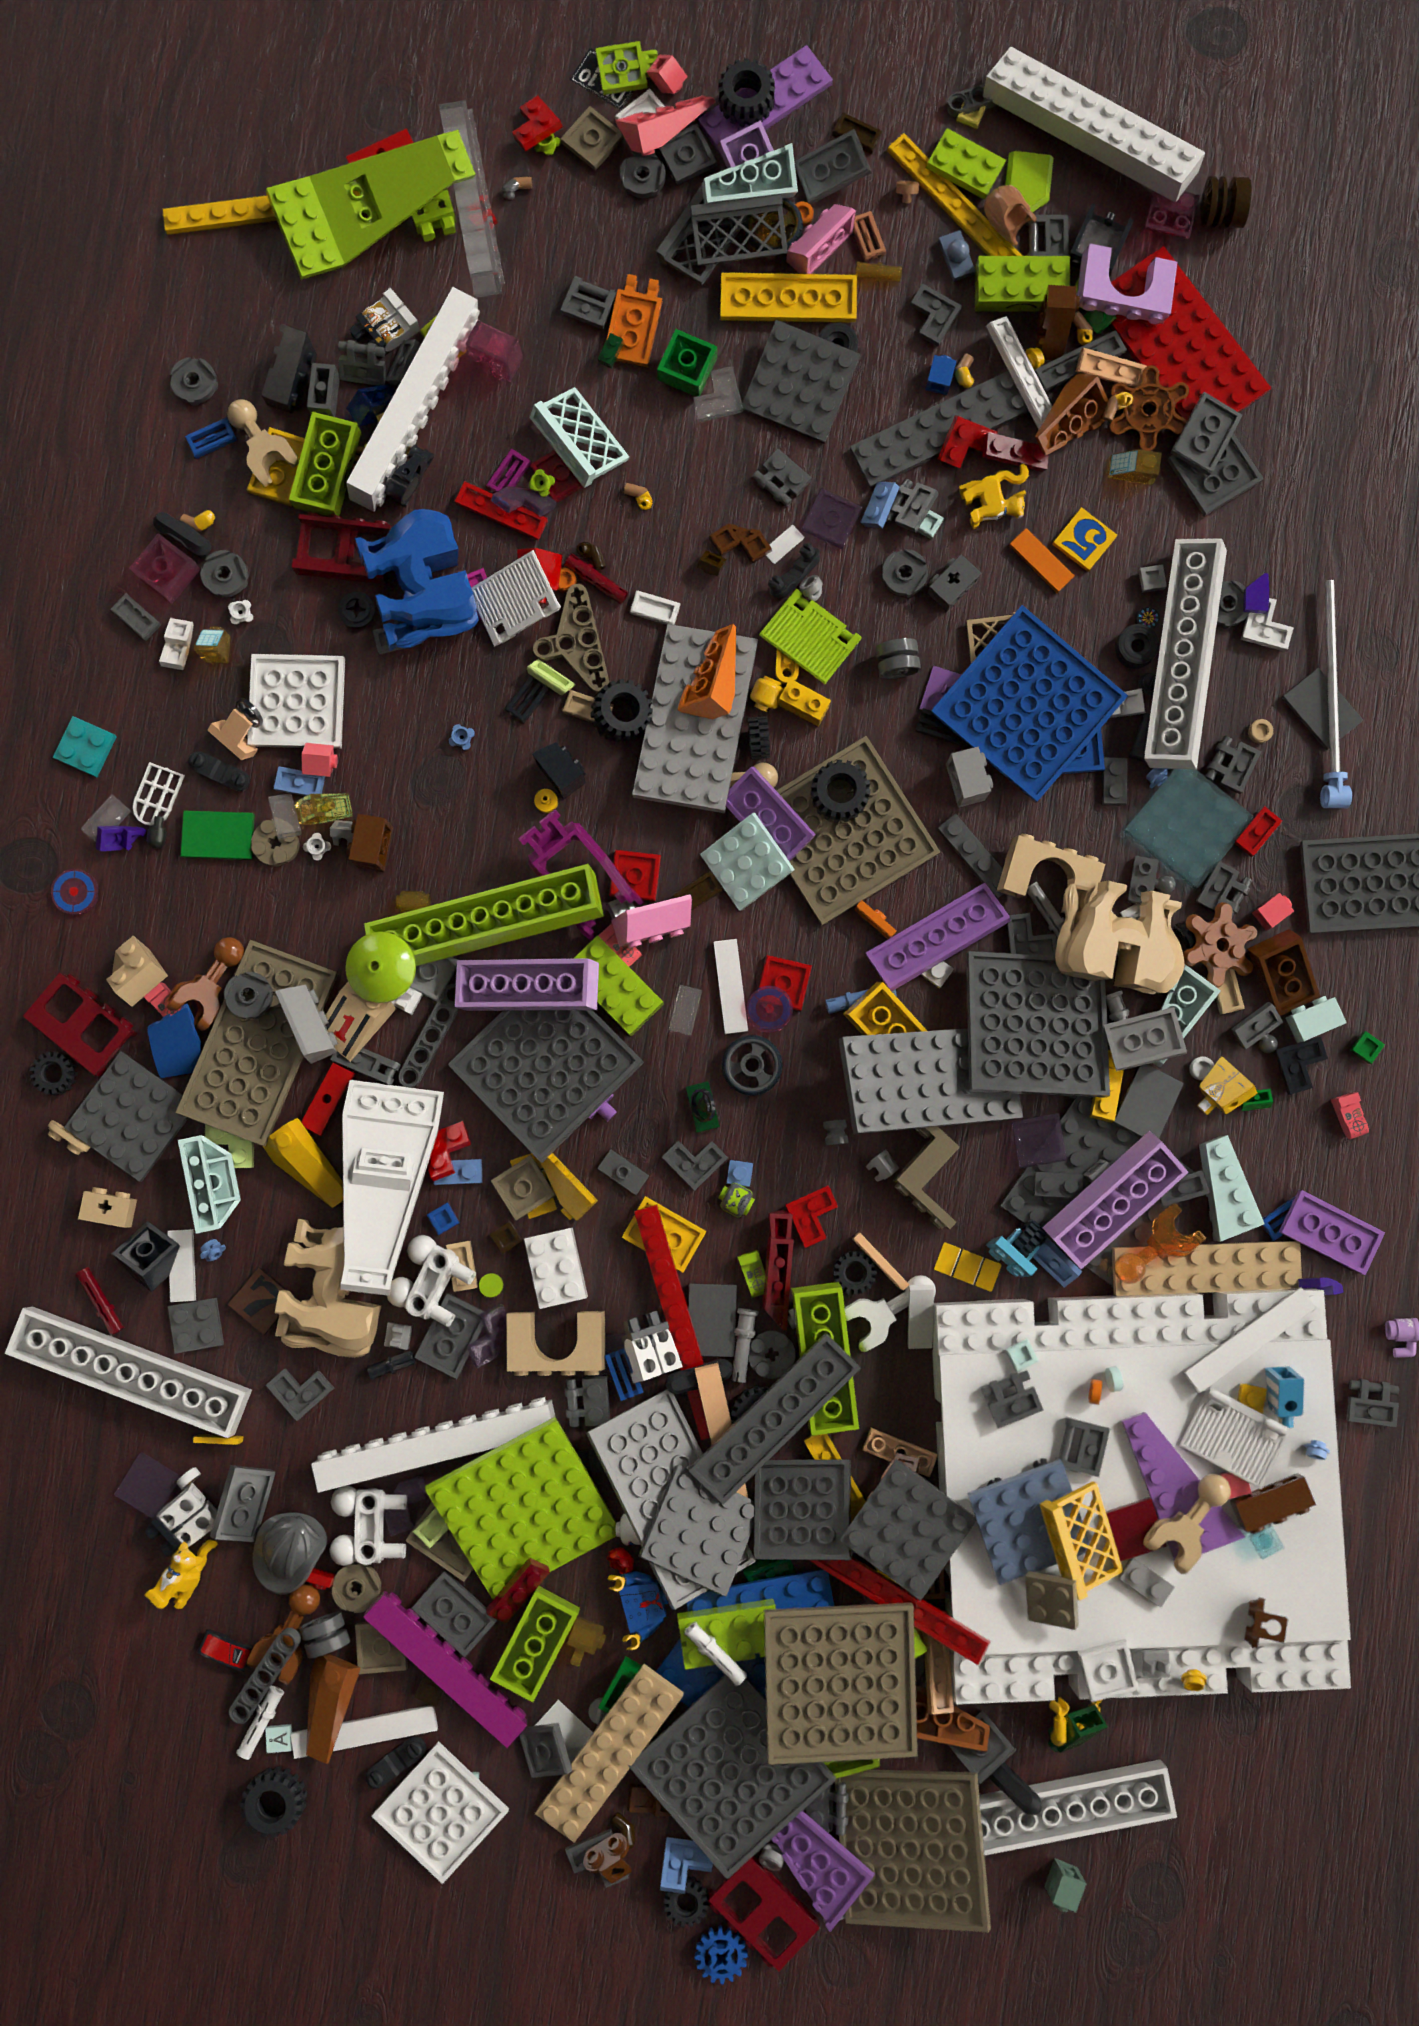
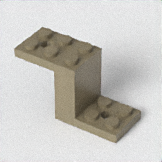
M939 1127L917 1128L915 1131L924 1139L930 1138V1140L893 1179L896 1183L894 1188L903 1196L909 1195L914 1200L912 1205L921 1213L927 1212L931 1215L929 1220L937 1228L951 1229L956 1224V1221L921 1189L960 1147Z

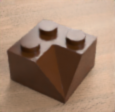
M357 814V819L353 820L351 833L354 835L352 842L348 843L347 856H349V860L356 867L385 871L393 826L386 818Z

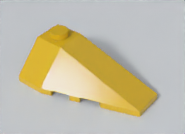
M298 1118L286 1123L268 1136L266 1147L263 1146V1148L277 1166L333 1208L343 1201V1181Z
M553 1153L541 1162L559 1203L563 1206L561 1209L562 1213L569 1220L572 1218L576 1221L579 1220L598 1200Z

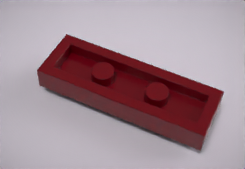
M990 432L984 435L983 458L1016 466L1024 464L1028 469L1040 472L1047 470L1049 454L1043 455L1038 444Z
M529 1557L486 1608L487 1615L507 1624L550 1573L549 1567Z

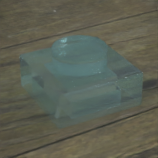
M1271 1524L1265 1526V1529L1258 1533L1248 1535L1261 1559H1265L1284 1549Z

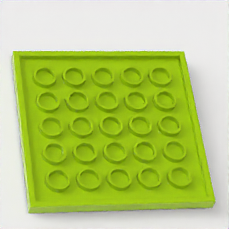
M556 1417L545 1421L425 1486L428 1496L493 1600L529 1557L547 1565L551 1572L617 1536V1522Z

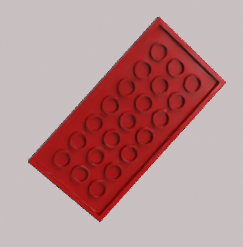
M1163 246L1113 280L1111 284L1119 293L1125 296H1140L1144 294L1147 268L1155 257L1175 260ZM1178 264L1171 314L1163 324H1151L1147 320L1142 319L1131 320L1126 316L1117 314L1115 315L1117 318L1109 325L1112 331H1117L1125 348L1136 363L1146 366L1153 365L1158 368L1160 385L1170 388L1179 382L1187 384L1189 387L1188 396L1178 401L1175 405L1177 415L1188 420L1203 392H1206L1235 411L1241 412L1271 390L1270 385Z

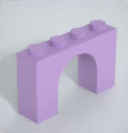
M1089 244L1082 254L1077 296H1080L1079 307H1083L1087 311H1103L1107 315H1123L1131 320L1142 319L1147 320L1151 324H1163L1171 314L1177 262L1155 257L1147 268L1144 294L1129 297L1119 293L1110 282L1109 265L1112 248Z

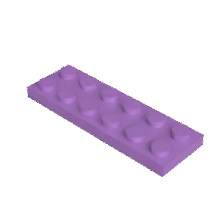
M807 45L770 70L772 78L775 80V97L772 112L770 111L767 119L763 118L762 124L764 129H768L832 85L833 79ZM743 88L736 94L742 98H751L758 93L751 88ZM719 105L698 119V125L719 153L720 150L717 146L719 141L749 127V124H744V127H740L738 122L735 125L730 123V118L726 119L723 116Z
M983 883L866 952V957L884 984L893 991L1011 921L1010 916L987 884Z

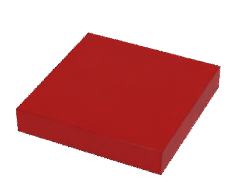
M615 850L613 864L627 884L642 900L656 902L661 855ZM611 879L609 896L615 897L614 894H616L619 891V889Z
M766 955L758 991L765 988L777 989L783 992L780 997L785 994L789 999L790 1009L801 1011L812 965ZM765 995L758 1000L759 1002L783 1007L782 1001L774 995Z

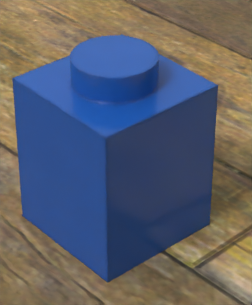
M934 355L925 390L947 395L956 360H952L951 357L946 355Z

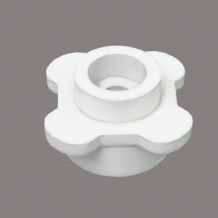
M248 600L230 603L228 606L232 615L230 621L235 625L243 621L251 622L253 620V615L250 613L251 603Z
M314 833L304 843L303 849L311 853L314 860L319 861L322 859V855L331 849L330 842H325L320 833Z

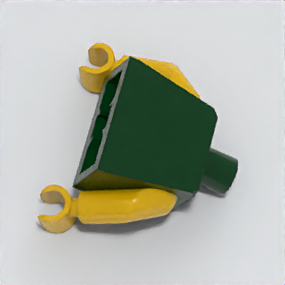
M1058 1698V1703L1055 1700H1051L1049 1707L1057 1716L1054 1717V1725L1048 1729L1050 1736L1048 1740L1049 1747L1054 1752L1062 1753L1082 1745L1106 1729L1108 1726L1101 1716L1100 1707L1098 1706L1102 1700L1094 1701L1088 1707L1067 1714L1069 1705L1062 1698Z

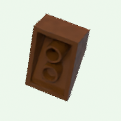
M1290 929L1247 948L1253 968L1270 1003L1274 1005L1279 1016L1321 997L1302 937Z

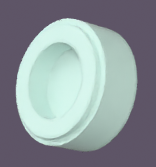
M1116 1366L1106 1368L1105 1376L1109 1390L1111 1392L1121 1391L1123 1389V1378L1119 1368Z

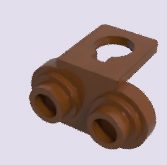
M1261 1597L1255 1601L1250 1600L1248 1616H1253L1254 1625L1246 1626L1244 1641H1248L1251 1648L1258 1649L1260 1638L1284 1643L1288 1623L1287 1617L1264 1612L1265 1598ZM1278 1621L1281 1625L1280 1633L1277 1635L1269 1634L1265 1628H1261L1262 1622Z
M615 1833L590 1848L584 1855L583 1863L585 1868L594 1874L600 1872L611 1884L631 1873V1867L622 1859L629 1850L627 1838L620 1833ZM613 1868H623L621 1872L614 1875L611 1874Z

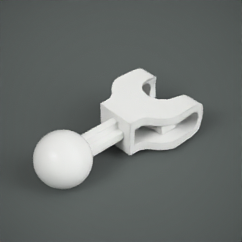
M918 1275L908 1281L909 1285H933L935 1297L936 1288L930 1278ZM909 1286L905 1289V1292L887 1303L884 1298L878 1301L858 1299L845 1307L846 1321L860 1316L866 1318L871 1324L870 1332L859 1341L858 1347L861 1352H866L885 1341L890 1324L896 1321L894 1315L909 1306Z

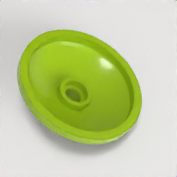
M374 932L363 936L352 946L346 960V976L352 989L363 999L375 1003L391 1002L401 997L410 988L416 973L415 957L410 946L399 936L388 932ZM378 962L379 968L375 971L373 964Z

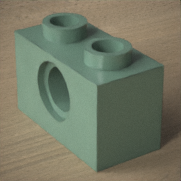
M1054 1858L1045 1888L1054 1907L1063 1912H1068V1910L1076 1912L1086 1882L1076 1866Z

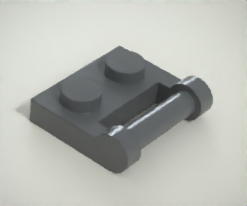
M1035 215L1037 218L1035 223L1030 220L1026 222L1027 227H1029V253L1027 256H1069L1068 215ZM1038 226H1044V252H1038Z
M575 276L561 307V314L603 330L611 309L615 304L617 291L612 289L610 291L584 282L582 278ZM581 290L589 294L595 295L597 297H600L602 299H605L606 301L605 303H603L601 301L595 300L593 298L587 297L577 292Z
M1066 1417L1064 1422L1066 1425L1059 1458H1056V1460L1061 1459L1065 1469L1099 1477L1110 1428ZM1080 1428L1083 1430L1075 1462H1071L1068 1459L1075 1429Z

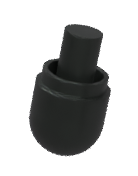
M155 816L153 826H150L148 829L147 843L151 848L159 849L166 842L167 832L166 828H163L164 817Z

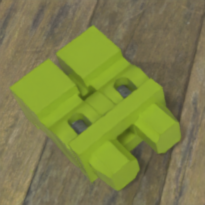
M448 189L411 215L418 234H421L425 242L436 238L434 229L442 227L444 235L456 232V218Z

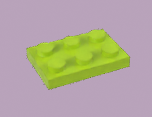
M947 128L930 157L926 168L985 200L1006 160Z

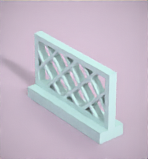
M575 387L545 403L540 401L534 404L530 419L584 488L589 486L593 479L628 461V454ZM573 396L578 402V407L567 405L566 399ZM551 407L561 409V416L552 415L548 409ZM564 411L576 413V421L564 418ZM580 415L588 416L592 420V425L579 422ZM562 425L575 427L574 434L565 432ZM578 428L591 431L590 438L577 435ZM594 432L603 434L606 438L605 442L594 440ZM576 441L589 444L588 452L579 450L576 446ZM592 446L604 448L603 456L591 453ZM607 450L617 452L620 457L617 459L607 457ZM590 459L602 462V467L595 470L590 464Z

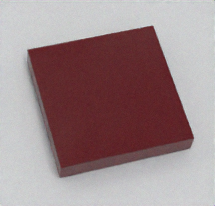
M555 450L530 464L534 474L536 470L542 469L546 475H551L555 478V483L548 490V496L554 505L583 488L582 484Z
M1150 1497L1106 1511L1120 1562L1155 1551L1144 1546L1146 1534L1158 1520ZM1165 1542L1159 1549L1167 1547V1543Z

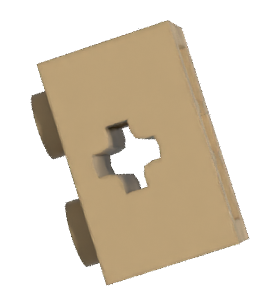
M93 1187L92 1191H84L78 1219L124 1228L132 1227L137 1199L130 1198L129 1193L116 1191L115 1195L107 1194V1189ZM105 1204L112 1206V1209L108 1210L105 1208Z

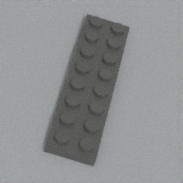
M1008 370L850 446L849 450L869 489H871L878 482H886L938 457L955 415L994 430L1030 412Z
M825 1333L689 1468V1472L724 1505L861 1369L860 1366Z

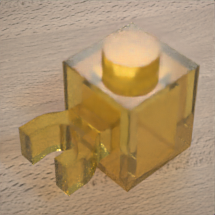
M577 1616L567 1642L568 1645L575 1647L570 1664L579 1667L584 1652L594 1655L596 1648H602L606 1635L602 1634L604 1626Z

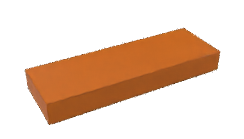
M1027 528L1010 543L1009 547L1057 594L1074 578V575Z

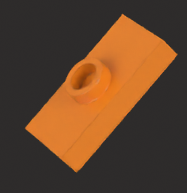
M863 900L858 903L855 911L885 938L890 939L897 930L885 921L887 917L880 910L876 909L874 911Z

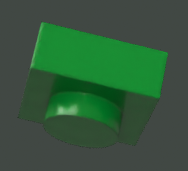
M1098 310L1088 311L1084 315L1097 334H1100L1117 318L1115 315H1107L1105 312Z
M1364 1031L1350 1051L1366 1063L1372 1064L1385 1044L1367 1031Z

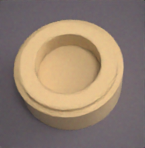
M1258 719L1250 725L1248 735L1255 743H1265L1272 737L1273 727L1269 721Z

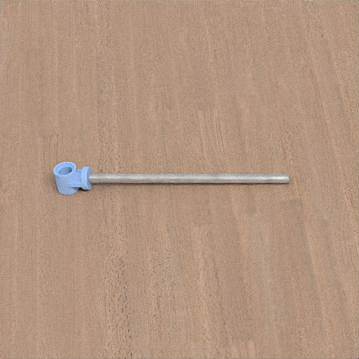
M1334 580L1325 581L1330 773L1323 775L1324 781L1328 782V785L1323 786L1320 801L1323 808L1348 809L1352 802V790L1350 786H1343V781L1347 780L1348 777L1346 772H1340Z

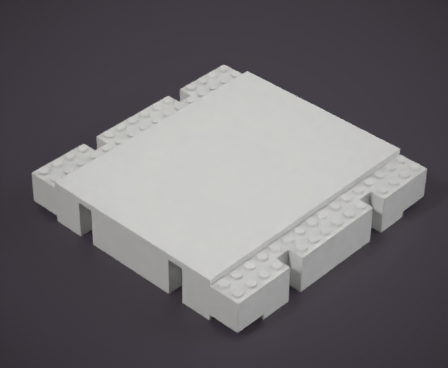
M1298 1288L1212 1292L1214 1315H1204L1203 1295L1196 1293L1048 1298L1049 1322H1034L1033 1302L1026 1299L934 1303L932 1350L935 1399L941 1403L942 1422H936L939 1490L974 1515L967 1493L986 1487L991 1479L995 1483L996 1477L1005 1480L1034 1469L1032 1466L1033 1462L1037 1460L1040 1463L1041 1458L1047 1459L1048 1463L1054 1462L1056 1458H1059L1066 1428L1064 1424L1065 1418L1071 1417L1110 1428L1099 1477L1065 1469L1072 1491L1092 1481L1096 1482L1105 1512L1150 1497L1121 1422V1420L1143 1412L1150 1417L1200 1481L1207 1475H1220L1219 1473L1227 1472L1179 1446L1207 1390L1206 1388L1201 1393H1198L1183 1372ZM1302 1288L1317 1308L1210 1385L1216 1391L1237 1401L1240 1383L1267 1388L1265 1372L1267 1367L1290 1366L1304 1378L1303 1415L1293 1417L1294 1427L1290 1428L1292 1430L1264 1486L1298 1473L1305 1476L1316 1505L1310 1507V1511L1305 1514L1290 1515L1283 1523H1270L1264 1526V1530L1251 1534L1240 1528L1229 1501L1234 1498L1228 1499L1221 1507L1246 1538L1201 1554L1200 1559L1186 1574H1180L1176 1571L1168 1544L1167 1547L1134 1557V1559L1174 1586L1163 1606L1159 1607L1120 1580L1118 1574L1087 1591L1088 1597L1080 1601L1078 1600L1079 1626L1076 1630L1028 1621L1025 1576L999 1585L976 1521L944 1567L950 1577L951 1590L945 1591V1611H947V1615L988 1639L991 1643L979 1665L950 1649L952 1693L956 1704L1055 1700L1054 1675L1068 1674L1069 1685L1079 1699H1090L1078 1651L1124 1639L1128 1643L1139 1690L1110 1698L1227 1693L1226 1668H1236V1678L1251 1692L1351 1688L1348 1655L1350 1625L1330 1340L1327 1339L1324 1290ZM1027 1338L1039 1361L1018 1371V1373L1028 1371L1030 1380L1022 1384L1024 1389L1032 1386L1035 1387L1043 1411L997 1428L988 1404L996 1401L994 1394L984 1397L981 1388L990 1385L989 1382L1001 1381L1010 1377L1011 1373L1016 1372L1005 1349ZM1116 1366L1119 1368L1123 1378V1389L1121 1391L1111 1392L1109 1390L1105 1371L1108 1367ZM1093 1379L1102 1380L1099 1405L1088 1402L1089 1387ZM1013 1386L1002 1390L1004 1397L1017 1393ZM1266 1393L1263 1415L1278 1423V1417L1268 1407ZM1211 1400L1209 1406L1218 1411H1221L1223 1407L1222 1404ZM1075 1429L1068 1461L1075 1462L1083 1429ZM1267 1429L1264 1435L1276 1441L1279 1434ZM1311 1440L1326 1443V1448L1330 1450V1453L1327 1454L1326 1460L1314 1459L1306 1455L1307 1448H1305V1445L1310 1444ZM1249 1483L1251 1491L1259 1489ZM1091 1491L1085 1494L1082 1504L1088 1507L1093 1498ZM1080 1506L1079 1513L1083 1522L1088 1509ZM1094 1512L1089 1526L1096 1529L1099 1516ZM1087 1529L1086 1534L1090 1543L1094 1531ZM1100 1535L1095 1547L1096 1549L1103 1550L1106 1543L1105 1536ZM1094 1551L1088 1565L1096 1567L1101 1554ZM1085 1554L1077 1556L1078 1561L1082 1562ZM1107 1557L1102 1571L1106 1572L1114 1567L1111 1558ZM1129 1559L1121 1562L1122 1569L1125 1567ZM1058 1564L1036 1571V1573L1061 1577ZM1086 1569L1083 1576L1084 1583L1091 1579L1094 1570ZM1259 1597L1265 1598L1264 1612L1288 1618L1284 1643L1260 1638L1258 1649L1251 1648L1248 1641H1244L1246 1626L1254 1625L1253 1616H1248L1250 1600L1255 1601ZM1278 1621L1262 1622L1261 1628H1265L1269 1634L1277 1635L1280 1633L1281 1625ZM1167 1649L1169 1652L1170 1677L1145 1678L1142 1670V1650ZM1196 1669L1207 1677V1682L1203 1690L1189 1691L1184 1688V1684L1181 1682V1675L1186 1673L1187 1670Z

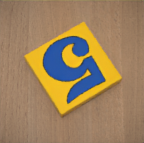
M1081 507L1052 545L1089 572L1115 540L1117 534Z

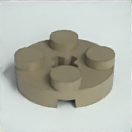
M276 819L263 821L254 831L251 841L252 851L257 858L264 864L278 867L292 861L297 855L300 845L294 828L288 823ZM279 837L280 847L276 846L272 849L271 839Z
M352 1563L351 1565L344 1566L336 1574L332 1586V1596L336 1604L341 1609L354 1613L366 1611L381 1593V1581L378 1573L371 1566L361 1563ZM354 1581L362 1584L361 1593L359 1594L357 1591L352 1592L350 1589Z

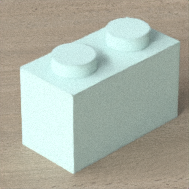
M1326 996L1312 1001L1313 1006L1305 1008L1302 1005L1291 1010L1292 1015L1285 1017L1297 1043L1347 1023L1335 997L1327 999Z

